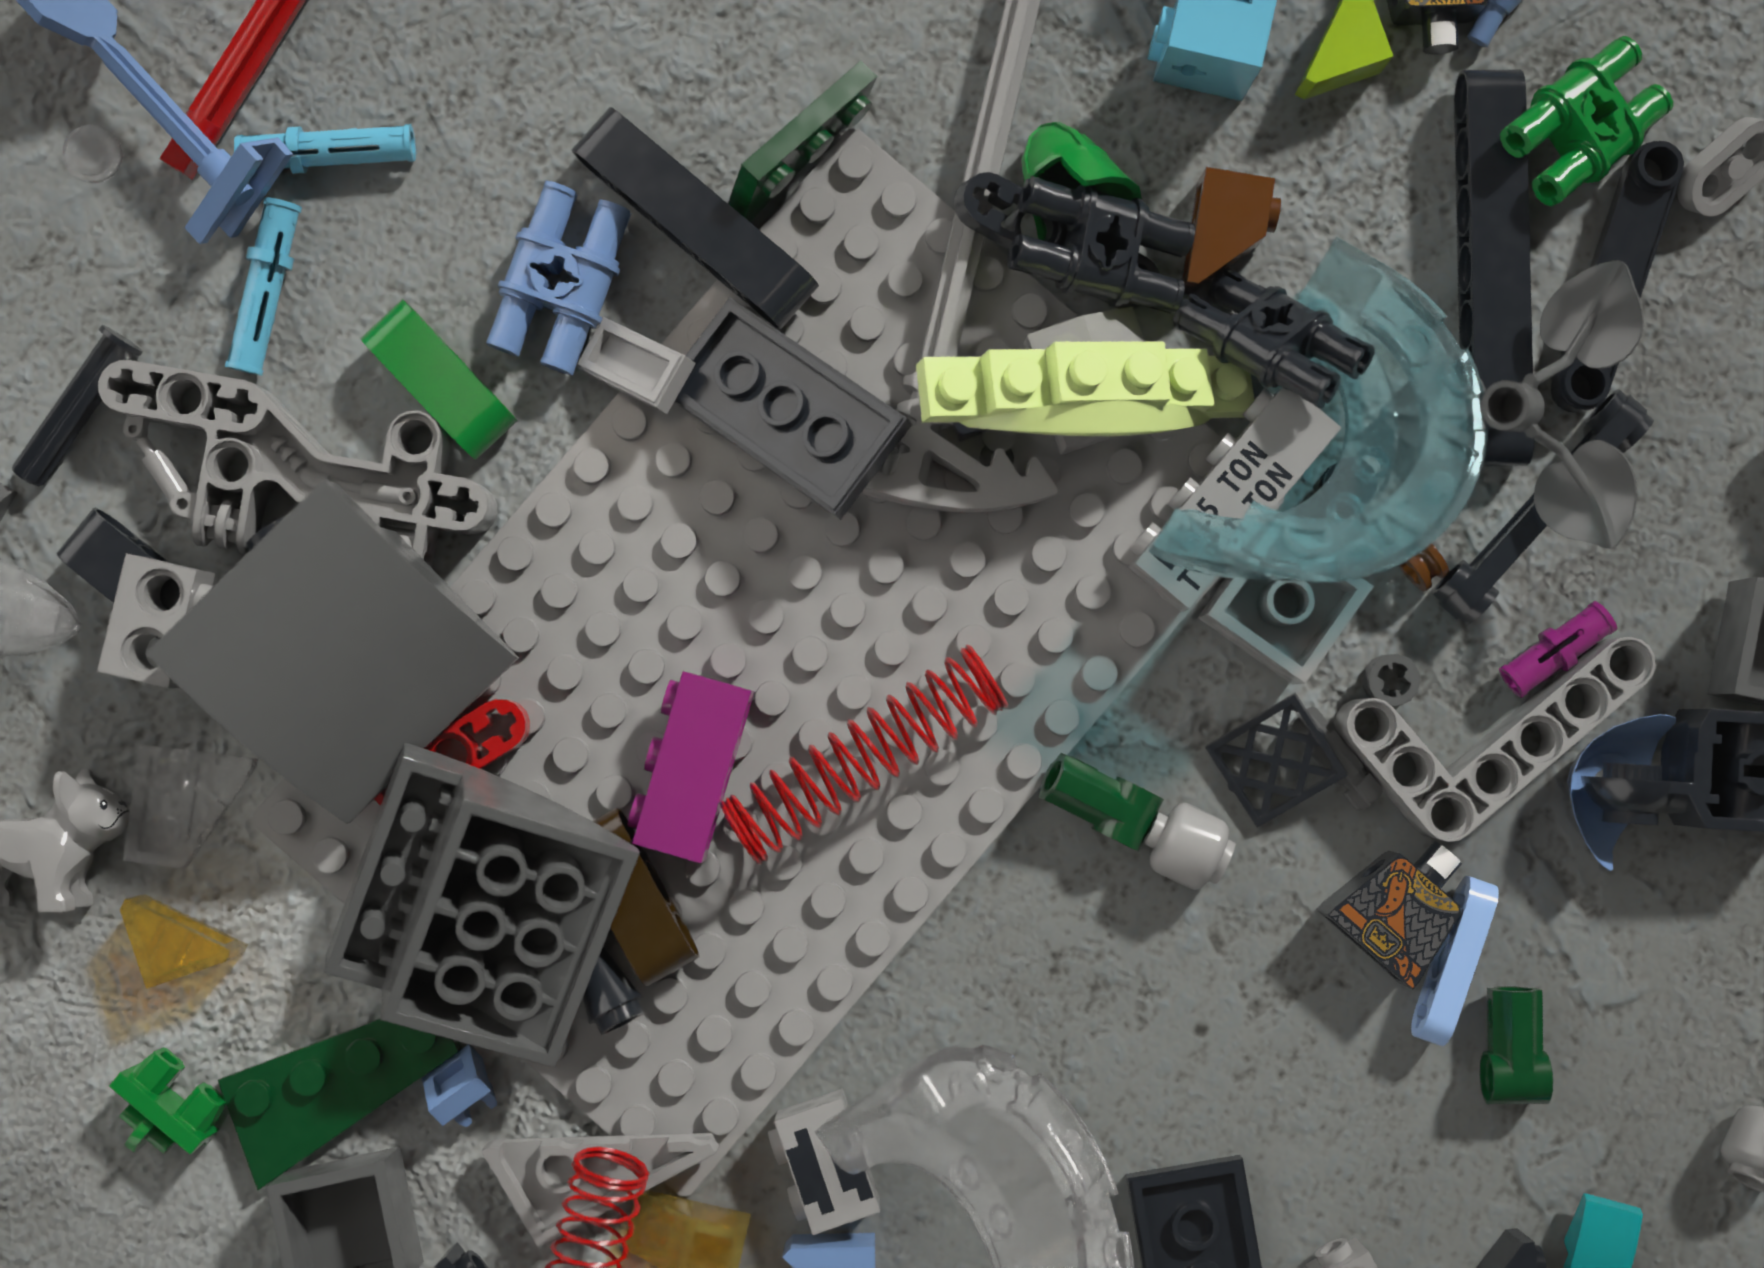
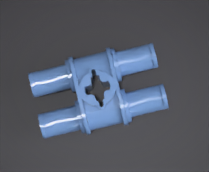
M546 180L529 227H523L521 232L516 234L515 238L519 242L505 280L499 281L498 294L503 296L486 344L498 351L519 357L535 310H542L543 307L551 309L557 315L540 363L552 370L573 376L589 329H596L597 325L601 324L602 317L599 314L613 276H618L620 272L618 268L619 262L615 260L632 213L619 204L600 199L583 247L576 246V249L567 247L561 239L578 194L571 188ZM564 267L569 276L577 283L569 282L567 284L558 282L554 289L550 282L541 275V273L559 275Z

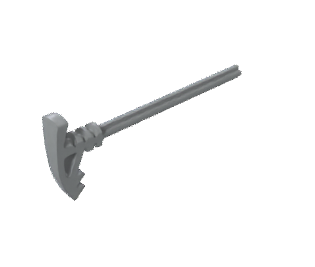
M1041 0L1005 1L962 183L979 173L991 172L1000 175ZM986 188L976 194H972L979 201L977 211L981 214L992 209L993 206L988 202L990 192ZM956 212L920 360L923 357H957L985 236L968 228L960 221ZM915 371L911 375H905L902 382L903 388L911 395V399L898 403L896 411L908 418L912 426L896 446L899 448L898 454L890 455L886 459L881 472L877 471L861 494L909 506L967 513L1008 510L1037 503L1053 497L1058 492V489L1037 457H1033L1028 462L1025 475L1021 476L1015 470L1004 450L997 448L992 454L990 466L986 467L938 435L939 429L948 428L953 425V422L922 423L917 371ZM932 460L972 484L976 488V492L951 491L926 486Z

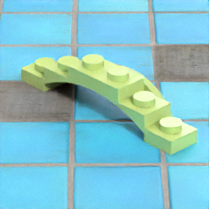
M1054 342L1046 349L988 350L981 357H923L916 364L922 423L959 422L969 428L1045 435L1130 436L1195 427L1206 423L1211 418H1245L1243 413L1254 401L1251 374L1231 362L1222 363L1217 360L1216 356H1208L1207 349H1165V342Z

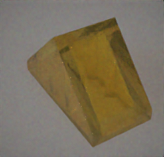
M146 894L124 899L120 908V913L146 989L242 956L248 944Z

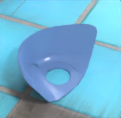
M1660 714L1637 718L1614 726L1587 745L1578 754L1570 767L1567 784L1575 820L1587 846L1597 861L1609 871L1613 870L1612 850L1627 824L1602 822L1603 809L1596 805L1589 797L1583 786L1581 776L1595 777L1603 769V763L1651 765L1658 741L1676 723V717Z

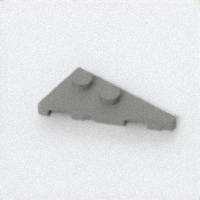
M712 1133L494 1139L487 1143L481 1152L535 1244L540 1248L562 1236L556 1224L558 1220L571 1216L566 1213L561 1203L567 1197L578 1195L571 1190L567 1183L569 1177L577 1175L571 1165L575 1153L585 1148L605 1147L620 1150L637 1157L646 1165L650 1173L645 1191L716 1154L719 1145ZM587 1158L579 1161L587 1170L600 1176L617 1180L638 1179L633 1172L608 1160ZM577 1179L573 1182L577 1188L593 1195L605 1197L628 1196L625 1192L596 1187L583 1179ZM639 1189L634 1190V1191H631V1192H632L633 1194H635L636 1192H638ZM573 1200L567 1204L573 1211L593 1218L611 1210V1208L584 1200ZM613 1203V1204L616 1205V1206H619V1205L622 1204V1203ZM565 1222L561 1227L566 1232H570L585 1223Z

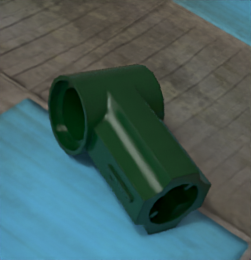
M1060 753L1057 759L1049 765L1041 782L1042 787L1039 798L1093 824L1092 829L1136 851H1139L1164 801L1163 798L1117 776L1116 779H1113L1099 772L1098 769L1063 753Z
M1519 986L1487 988L1488 1051L1482 1053L1479 1068L1480 1087L1486 1104H1549L1553 1093V1071L1549 1056L1543 1051L1542 990Z

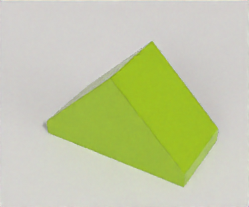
M1374 0L1339 1L1294 95L1305 100L1382 72L1393 58V53Z

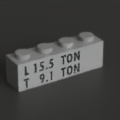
M1281 387L1273 394L1265 388L1243 413V416L1250 423L1238 438L1235 439L1231 434L1227 433L1206 457L1205 460L1213 466L1199 484L1190 477L1168 502V505L1175 510L1174 514L1162 528H1159L1152 522L1130 548L1138 556L1128 568L1181 612L1189 610L1342 428L1319 408L1290 390Z

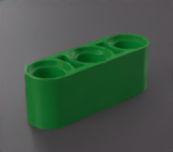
M404 299L360 338L378 360L474 460H477L518 421Z

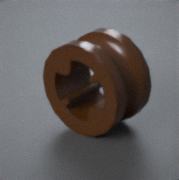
M1415 533L1410 537V546L1408 548L1398 546L1392 551L1393 557L1401 571L1422 591H1427L1432 587L1431 580L1433 577L1444 578L1449 574V568L1443 556L1420 533Z

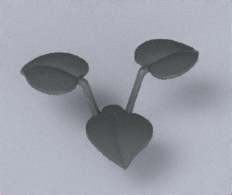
M1610 261L1592 266L1563 284L1549 299L1540 320V336L1542 341L1550 348L1566 351L1561 359L1535 374H1527L1522 383L1500 381L1490 386L1487 391L1479 376L1466 366L1455 363L1434 365L1415 376L1392 401L1379 411L1381 420L1409 448L1428 458L1446 462L1467 459L1481 450L1487 435L1483 418L1495 429L1525 432L1528 438L1535 439L1557 454L1562 462L1547 466L1536 481L1534 502L1540 518L1554 532L1566 538L1595 544L1606 549L1616 547L1626 535L1636 509L1637 483L1632 466L1619 449L1605 441H1588L1580 446L1572 455L1567 447L1541 430L1538 423L1544 414L1545 405L1537 387L1540 383L1568 368L1576 357L1588 367L1603 369L1624 361L1633 353L1643 334L1644 314L1628 266L1622 261Z

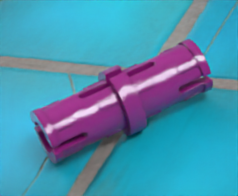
M1593 601L1586 609L1557 629L1549 627L1538 634L1539 641L1507 665L1501 666L1499 673L1510 690L1522 698L1528 694V691L1560 669L1569 671L1578 664V656L1618 629L1616 622L1603 605ZM1572 636L1577 637L1576 640L1562 648L1559 652L1554 654L1545 662H1538V660L1543 658L1545 655L1549 654L1551 651L1556 649L1559 645L1567 641Z

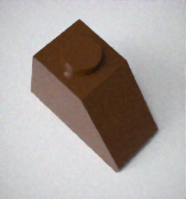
M1211 167L1205 168L1197 182L1191 223L1195 225V237L1189 253L1185 256L1181 278L1185 285L1184 294H1192L1215 278L1220 271L1223 272L1224 268L1230 267L1256 249L1265 238L1267 232H1275L1281 209V198L1273 197L1275 178Z

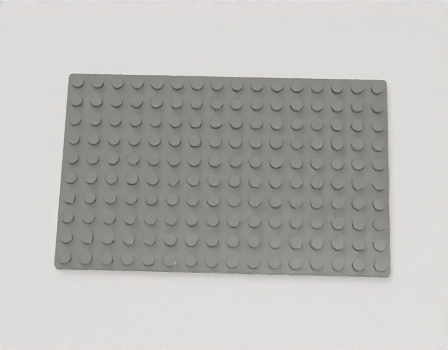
M848 129L760 231L804 267L819 284L816 291L779 331L896 410L898 403L911 399V395L903 388L902 382L905 375H911L916 371V364L920 361L955 211L859 129ZM985 237L957 357H981L988 350L1023 349L1022 346L1027 334L1079 316L1031 275L1009 269L1007 266L1008 256ZM717 279L661 344L686 355L729 297L765 322L767 321ZM619 392L450 586L519 657L456 720L494 699L512 700L519 703L527 711L530 719V732L526 741L482 770L529 789L591 821L615 808H619L626 818L629 819L636 794L647 795L653 773L644 770L646 756L653 737L663 739L669 719L668 715L661 714L663 698L669 681L680 682L682 671L755 691L723 801L726 800V797L730 798L731 795H735L760 829L776 846L777 843L770 826L749 787L750 782L758 786L778 814L796 833L789 813L769 776V771L774 770L801 805L815 819L808 800L790 767L789 757L796 759L819 790L834 806L826 785L808 751L809 744L814 745L837 775L853 792L828 740V732L834 733L872 779L848 729L847 721L853 720L890 764L868 718L867 708L871 707L878 712L909 751L887 705L886 696L888 694L894 696L926 734L907 694L906 683H913L944 719L926 681L925 671L927 669L932 670L962 704L945 668L944 661L946 657L955 660L979 689L980 687L960 653L961 647L965 648L966 644L972 646L1007 700V708H1003L1002 711L997 710L996 715L991 714L966 681L952 667L954 675L977 719V728L972 727L948 696L933 680L937 692L957 730L958 739L953 740L914 693L938 743V753L933 752L924 743L895 707L918 754L919 764L914 765L877 722L899 767V777H893L858 735L879 778L880 789L874 790L840 750L861 795L860 802L857 803L851 800L824 768L841 805V814L835 815L806 783L820 813L821 827L817 828L810 824L788 798L800 824L802 839L799 841L792 838L770 813L782 840L783 850L781 853L773 851L758 836L768 855L767 862L763 861L762 865L757 864L746 851L722 809L720 810L707 858L702 863L643 847L694 939L700 958L650 986H645L636 975L610 928L604 946L609 955L643 996L638 1002L644 1013L626 1025L601 1035L596 1023L589 1024L582 998L555 1068L523 1060L610 1136L712 1133L719 1145L716 1154L664 1181L678 1195L689 1196L698 1188L1040 788L1049 765L1057 759L1060 753L1066 755L1070 753L1258 533L1263 524L1282 505L1284 497L1189 610L1179 611L1128 568L1138 556L1130 548L1152 522L1159 528H1162L1175 512L1168 505V502L1190 477L1199 484L1213 467L1205 459L1222 438L1206 424L1162 433L1115 436L1064 455H1060L1054 435L990 429L982 432L980 435L959 442L952 425L948 428L939 429L938 435L978 462L980 452L984 446L993 452L997 448H1002L1004 452L1011 448L1014 454L1013 466L1019 475L1024 476L1028 462L1033 457H1037L1056 485L1058 492L1048 499L1013 509L967 513L909 506L860 494L844 517L839 520L675 402L668 414H665L623 392ZM895 447L890 455L898 454L899 448ZM932 460L926 486L951 491L976 492V488L972 484ZM495 710L491 714L494 724L481 733L474 734L472 724L465 728V731L477 741L482 758L488 755L489 751L481 743L497 735H502L507 741L513 737L510 732V726L516 722L513 714L501 715ZM448 739L439 745L436 753L463 763L467 762V751L460 741ZM283 778L253 813L252 822L260 832L345 904L380 806L373 800L354 820L346 824Z

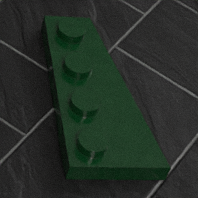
M380 1017L220 1078L218 1083L257 1190L462 1049L460 1041L381 1020Z

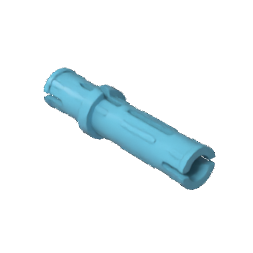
M411 124L394 127L350 128L304 132L302 127H287L286 133L252 136L237 135L234 138L235 152L240 143L278 137L293 153V156L284 167L290 168L293 174L307 173L308 167L358 165L407 160L408 162H414L416 160V142Z
M264 197V207L255 245L247 249L245 259L251 262L241 305L238 310V318L228 360L224 366L262 376L264 371L262 370L272 326L275 321V313L285 271H291L294 259L289 257L298 216L302 209L301 206L271 197Z

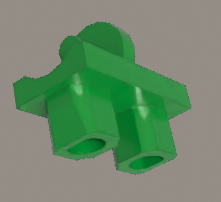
M165 1047L154 1051L139 1064L120 1072L109 1087L129 1103L119 1117L134 1129L125 1142V1146L130 1151L136 1153L149 1142L162 1154H165L176 1143L191 1155L201 1145H207L220 1130L214 1124L222 1113L226 1102L220 1092L204 1082L197 1085L186 1100L174 1092L170 1085L185 1069V1065L182 1060Z

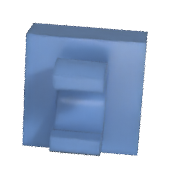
M470 1044L422 1077L428 1111L442 1126L453 1118L461 1126L468 1127L471 1125L472 1119L468 1108L478 1100L484 1101L490 1109L497 1106L494 1089L488 1080L483 1058Z

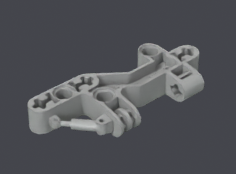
M118 360L109 364L103 370L98 381V392L102 401L109 408L126 414L123 432L127 438L135 440L146 455L142 462L170 502L171 511L176 516L193 520L192 537L197 546H208L213 539L218 548L229 549L236 543L240 553L248 554L249 552L245 547L246 542L261 530L267 499L274 489L282 486L297 502H301L324 479L337 483L379 527L396 531L430 567H432L439 530L463 535H479L486 532L494 524L497 517L496 500L493 494L485 487L466 478L446 475L451 453V437L433 417L418 410L406 411L399 414L391 422L387 432L381 464L330 455L271 392L246 380L132 360ZM142 384L156 391V399L139 394H130L128 397L127 391L129 386L138 387ZM199 387L201 391L199 407L195 411L185 414L182 409L184 394L189 389ZM226 401L245 407L255 403L257 404L256 414H247L245 417H241L226 410ZM149 422L206 431L207 442L197 493H191L163 449L156 450L147 437ZM429 426L432 432L430 447L423 453L411 454L408 448L410 434L418 427ZM240 453H245L248 459V470L240 480L232 482L228 475L230 460ZM224 490L242 496L240 508L235 500L227 499L222 503ZM441 496L457 502H466L469 497L478 503V510L476 513H467L464 518L463 515L449 508L440 507Z

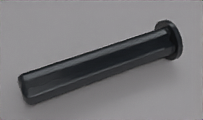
M105 325L99 328V331L103 334L14 462L12 471L27 483L41 486L46 482L102 401L98 392V381L103 370L109 364L118 360H130L134 354L141 356L143 353L141 348Z

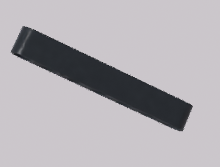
M1521 69L1462 70L1457 76L1454 91L1460 365L1466 366L1476 373L1482 380L1486 391L1497 382L1513 381L1522 383L1527 374H1533L1528 154L1519 158L1514 157L1506 151L1500 140L1501 131L1527 110L1526 82ZM1483 418L1487 434L1485 444L1479 452L1464 459L1466 466L1469 467L1528 466L1533 457L1535 439L1528 438L1525 432L1495 429Z

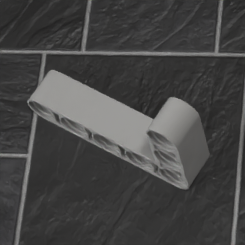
M1634 637L1600 640L1577 658L1578 664L1569 671L1562 670L1447 769L1438 761L1394 707L1384 700L1362 698L1352 699L1343 704L1336 714L1334 721L1335 731L1362 762L1367 773L1370 772L1381 785L1383 792L1415 830L1429 838L1446 842L1459 841L1468 836L1647 684L1654 674L1656 666L1655 655L1649 645L1641 639ZM1616 649H1620L1625 653L1628 659L1627 673L1621 679L1617 678L1610 669L1611 655ZM1573 686L1581 690L1585 700L1583 710L1576 717L1569 713L1565 703L1566 694ZM1365 708L1375 713L1379 725L1377 733L1367 741L1358 736L1354 725L1356 716ZM1530 723L1535 725L1541 734L1540 746L1532 754H1528L1524 750L1520 738L1523 729ZM1403 753L1410 755L1416 765L1415 776L1405 785L1397 782L1393 775L1394 761ZM1488 760L1497 770V780L1492 789L1484 792L1476 782V772L1479 766ZM1445 798L1452 805L1454 815L1450 824L1439 830L1432 822L1431 811L1437 801Z

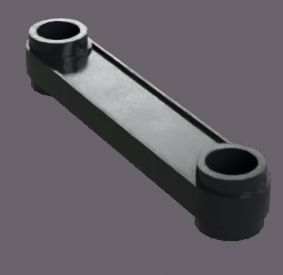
M1666 141L1645 143L1627 158L1590 265L1592 267L1610 261H1622L1630 270L1639 299H1641L1684 169L1682 153L1675 145ZM1644 158L1656 162L1660 167L1661 181L1655 180L1647 174L1644 167ZM1566 351L1561 352L1559 359H1561L1564 356ZM1576 357L1568 368L1553 376L1550 390L1553 401L1558 407L1572 413H1582L1598 407L1605 401L1610 392L1619 363L1612 367L1597 369L1584 365ZM1573 373H1579L1589 382L1590 394L1587 399L1578 397L1572 390L1571 377Z
M1617 389L1607 396L1605 401L1588 416L1585 424L1591 430L1570 453L1573 455L1580 446L1592 440L1605 441L1624 453L1643 437L1652 426L1654 420L1647 414V409L1631 395L1626 396L1620 389ZM1534 493L1470 564L1465 560L1460 561L1433 589L1432 594L1439 600L1438 604L1456 620L1460 619L1466 625H1469L1490 607L1499 594V591L1493 585L1546 528L1547 525L1540 518L1536 510Z

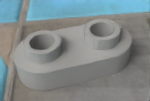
M1753 117L1739 119L1685 166L1677 187V196L1683 208L1705 216L1720 215L1764 178V120Z

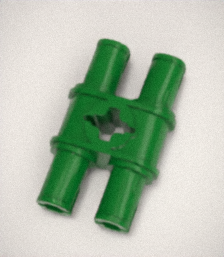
M1621 36L1594 57L1576 59L1567 67L1566 73L1552 85L1542 86L1533 95L1530 108L1501 131V143L1506 151L1514 157L1519 158L1527 155L1548 137L1561 157L1533 179L1532 188L1536 197L1545 205L1554 206L1562 202L1583 183L1599 182L1609 173L1610 167L1622 156L1633 154L1638 150L1644 140L1645 132L1672 111L1673 99L1670 93L1661 85L1653 84L1648 88L1646 87L1628 103H1626L1615 86L1617 81L1642 61V51L1632 38Z

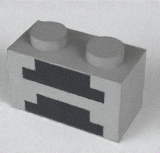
M843 1088L777 1111L774 1120L776 1129L768 1131V1135L778 1165L789 1164L795 1185L787 1187V1191L798 1222L807 1219L812 1235H816L880 1212V1196Z

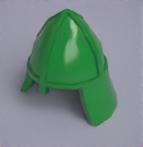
M1061 122L1041 124L1028 137L1021 160L1024 183L1033 176L1076 189L1079 185H1094L1099 192L1129 201L1133 198L1142 199L1140 186L1119 169L1109 158L1107 152L1076 129ZM1033 215L1038 239L1044 241L1047 233L1046 225L1042 218Z

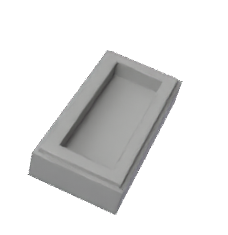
M603 317L601 324L598 325L577 362L576 368L586 375L668 414L696 363L677 351Z

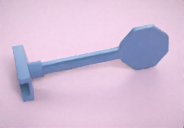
M16 0L38 25L82 46L91 47L102 59L105 66L198 165V173L211 188L184 227L199 244L208 243L220 226L230 238L237 237L293 156V153L276 137L240 143L232 156L224 149H217L131 54L114 40L117 29V9L108 0Z

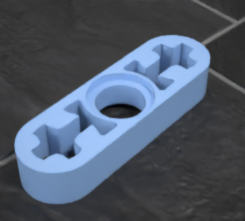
M1465 876L1459 883L1453 900L1462 907V911L1429 966L1412 1018L1411 1032L1414 1037L1439 1046H1445L1452 1037L1497 907L1499 892L1496 885L1470 876Z

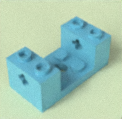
M1176 0L1173 8L1163 6L1159 23L1155 26L1147 58V60L1157 62L1153 81L1242 101L1262 68L1277 0Z

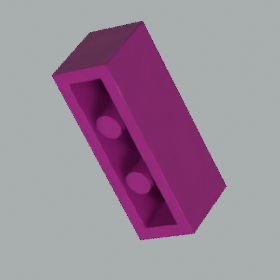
M682 671L680 682L669 681L661 706V714L669 716L663 739L653 737L644 765L645 771L653 773L647 795L636 794L627 827L636 829L632 844L698 863L706 860L721 810L720 803L724 800L755 691Z

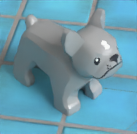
M81 769L76 780L66 772L57 771L53 781V792L56 802L44 816L30 819H0V907L13 906V892L9 890L7 884L8 879L14 872L34 879L38 912H67L75 910V907L93 905V895L85 884V878L93 862L94 850L102 843L112 841L122 834L131 822L130 810L126 802L121 800L119 793L96 785L92 779L90 769Z

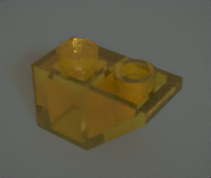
M649 1190L637 1197L641 1208L638 1215L631 1219L635 1230L633 1236L626 1240L629 1252L658 1268H739L750 1222V1213ZM634 1202L631 1213H633L635 1207Z

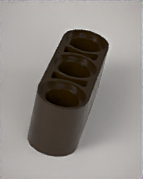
M615 808L593 820V822L638 848L639 856L610 928L638 978L645 986H650L700 958L694 939L642 846L632 844L635 836L634 829L627 827L628 819L619 808Z

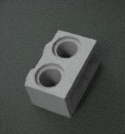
M126 554L97 671L161 687L180 688L159 666L156 668L151 666L146 657V648L154 637L158 636L161 638L214 587L212 585L215 573L148 557ZM173 578L179 585L180 597L177 604L167 610L161 602L160 591L162 586Z

